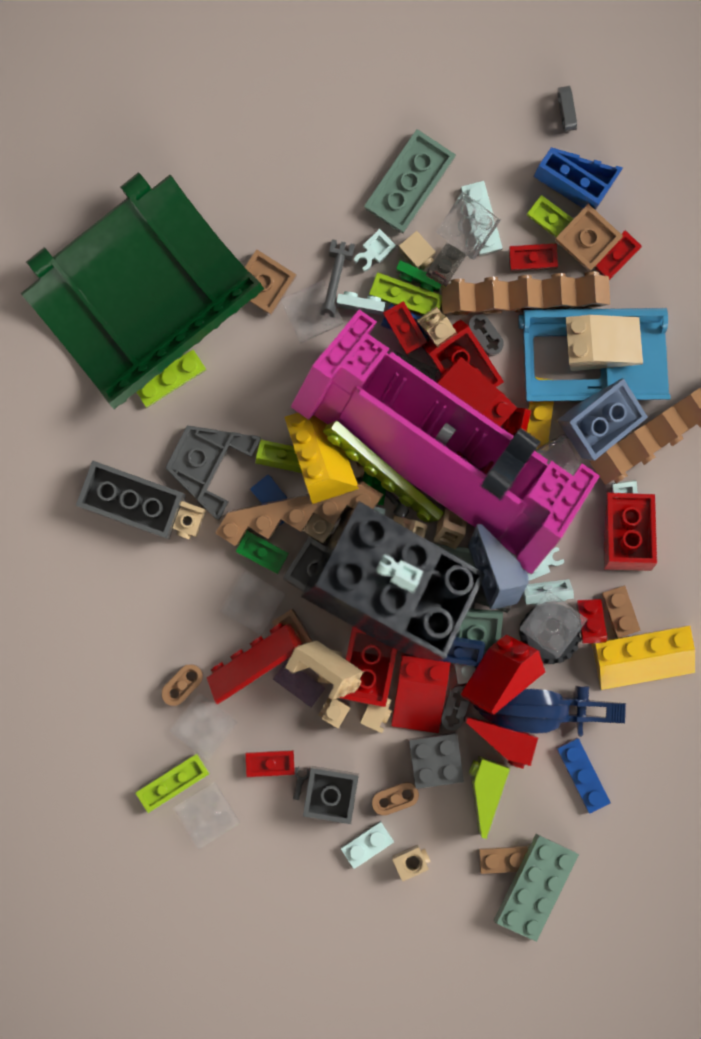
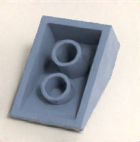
M621 378L575 405L557 421L580 457L595 461L647 419L648 416L626 381Z
M482 524L477 525L468 547L475 567L485 573L481 584L490 610L518 604L529 583L527 572L522 570L520 562Z

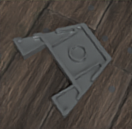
M187 425L165 468L215 519L220 521L229 501L208 491L209 485L229 447L252 457L262 438L255 435Z

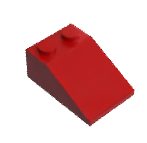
M461 319L452 325L456 333L436 346L430 340L422 346L441 376L460 356L496 388L504 383L469 326Z
M460 356L436 382L500 427L517 409L498 388Z
M607 493L604 570L652 571L657 564L655 494Z
M352 626L346 660L363 671L359 679L361 684L354 693L351 692L339 698L386 707L397 649L378 641Z
M506 634L488 649L461 693L462 698L494 715L546 673L539 651Z
M402 655L391 726L439 733L450 662Z
M465 716L464 721L504 756L511 766L524 769L525 765L531 766L538 742L537 736L506 729L490 722Z

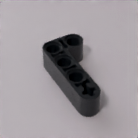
M520 428L487 474L480 487L501 501L541 441Z

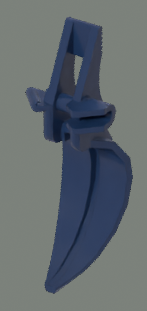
M575 686L573 698H563L559 693L549 690L525 689L494 715L473 704V707L485 719L500 727L534 734L548 733L558 729L562 722H576L578 736L582 737L584 734L583 722L625 724L626 703L590 700L589 686ZM569 705L577 706V714H569ZM587 707H606V717L586 715Z

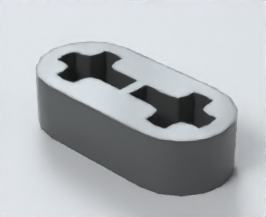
M559 87L557 89L563 130L564 132L577 130V118L571 87Z
M474 315L469 321V328L487 355H498L504 346L502 337L485 315ZM475 320L485 323L483 325L485 334L480 329L475 330L473 328ZM487 336L492 341H498L497 350L487 348L489 344Z
M445 423L435 440L445 446L456 429Z
M455 686L449 692L441 718L443 726L448 730L454 731L459 729L464 721L469 701L461 700L459 706L455 707L456 698L453 697L454 693H458L465 688L463 686ZM453 709H456L455 717L459 721L449 726V722L445 718L446 716H451Z

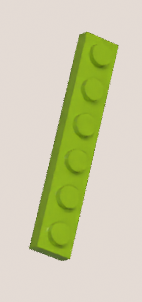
M334 421L325 427L322 432L328 436L327 439L332 444L340 446L346 451L345 454L349 459L360 463L368 475L376 477L381 481L384 489L395 493L403 505L411 507L416 511L418 518L428 523L441 518L444 513L338 421Z

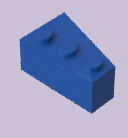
M551 147L539 164L533 177L584 209L589 204L596 210L623 167L601 164L602 161L595 159L594 161L580 158V155Z

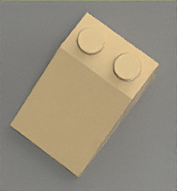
M604 315L566 317L571 371L643 364L639 317Z

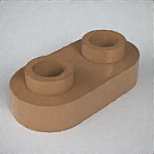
M194 664L185 665L163 687L162 698L166 704L170 706L181 704L201 684L203 672L200 667ZM189 672H194L196 675L193 681L187 678ZM172 689L178 690L179 696L177 698L171 697L170 692Z
M403 782L377 792L372 799V806L379 815H389L416 804L419 792L414 784ZM404 790L411 792V796L407 799L402 796ZM382 798H386L389 801L385 807L379 804Z

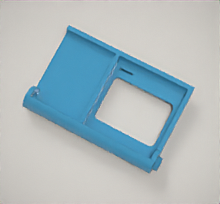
M667 308L523 310V314L519 315L518 326L519 329H523L526 402L584 401L621 378L626 381L637 400L671 399L666 349ZM582 315L639 317L643 356L642 365L601 368V377L593 380H537L535 378L533 339L535 337L567 336L566 317Z

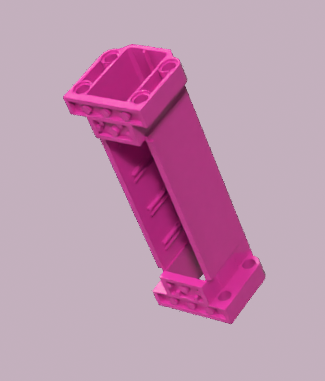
M358 310L313 364L291 408L308 420L314 415L327 425L338 421L407 481L475 528L477 525L482 524L507 550L516 555V559L520 562L522 569L532 574L561 540L600 476L584 464H581L575 473L571 475L553 461L547 464L548 460L534 451L500 501L480 487L487 474L485 475L478 469H481L491 460L495 464L514 436L393 352L388 354L389 348L370 336L377 321L361 310ZM445 423H448L456 431L444 446L436 441L435 438ZM457 451L461 452L477 468L469 464L467 461H465L455 453Z

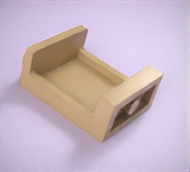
M317 640L296 647L285 667L292 673L309 667L333 683L334 688L329 695L332 700L341 696L344 697L351 692L354 693L361 684L359 679L363 671Z

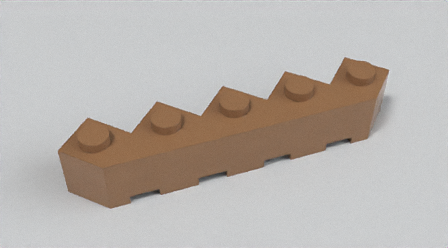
M597 271L586 272L584 277L570 278L566 277L565 273L552 274L551 278L545 280L532 279V275L518 276V280L510 282L499 281L498 277H486L484 282L473 284L466 283L465 279L459 278L450 280V284L441 285L443 314L457 316L479 312L482 314H500L504 311L519 313L523 312V310L568 309L573 307L592 309L611 305L609 277L599 275Z
M701 387L613 445L595 461H589L603 483L606 485L614 480L617 484L628 476L626 471L640 462L643 465L656 458L654 455L656 451L668 443L674 446L684 439L682 434L695 425L701 428Z
M365 482L357 483L358 490L312 504L309 494L239 508L227 513L215 534L236 546L241 542L249 528L269 539L273 536L282 520L302 532L314 513L335 525L347 506L353 507L360 501L374 509L383 494Z

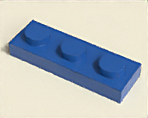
M579 738L557 747L556 749L588 813L591 814L611 804Z

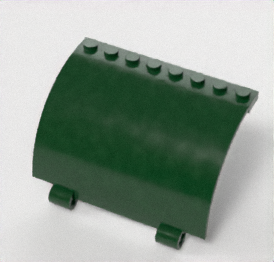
M139 172L120 186L123 193L127 196L124 201L52 257L47 249L43 247L26 261L39 279L21 292V295L68 350L113 409L125 403L130 396L142 389L155 376L161 374L165 368L181 358L194 345L200 343L205 336L217 329L225 320L237 313L240 308L256 298L265 289L217 236L171 175H168L155 187L151 188Z

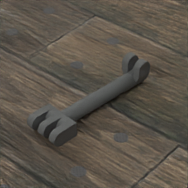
M334 239L331 242L329 256L335 257L326 299L322 303L320 315L325 316V313H327L332 318L335 316L336 306L334 302L344 260L352 261L355 244L351 243L349 251H346V242L341 241L340 249H337V240Z

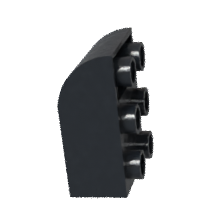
M358 501L343 514L301 597L394 649L424 659L443 660L448 654L485 573ZM384 555L390 556L398 564L402 560L423 571L414 592L401 588L391 582V576L382 575L376 571Z

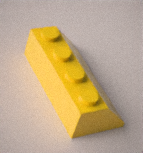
M298 412L284 417L312 504L359 489L349 459L345 454L346 451L340 446L332 444L327 439L328 436L322 432L327 426L326 423L314 415L308 420Z
M680 626L607 640V643H592L600 690L695 673V647L691 626Z

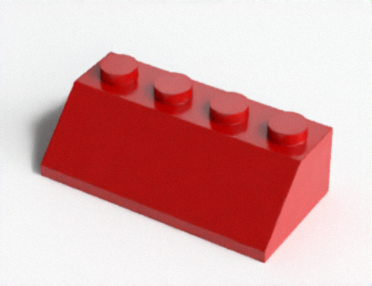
M279 623L269 630L270 636L265 639L262 636L249 643L252 648L246 652L240 649L230 656L231 662L226 665L221 662L210 669L212 674L207 677V681L217 705L290 658L296 647L304 645L290 623L285 626Z

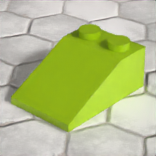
M478 756L477 761H472L469 774L472 776L471 782L478 832L482 838L487 839L510 768L504 764Z

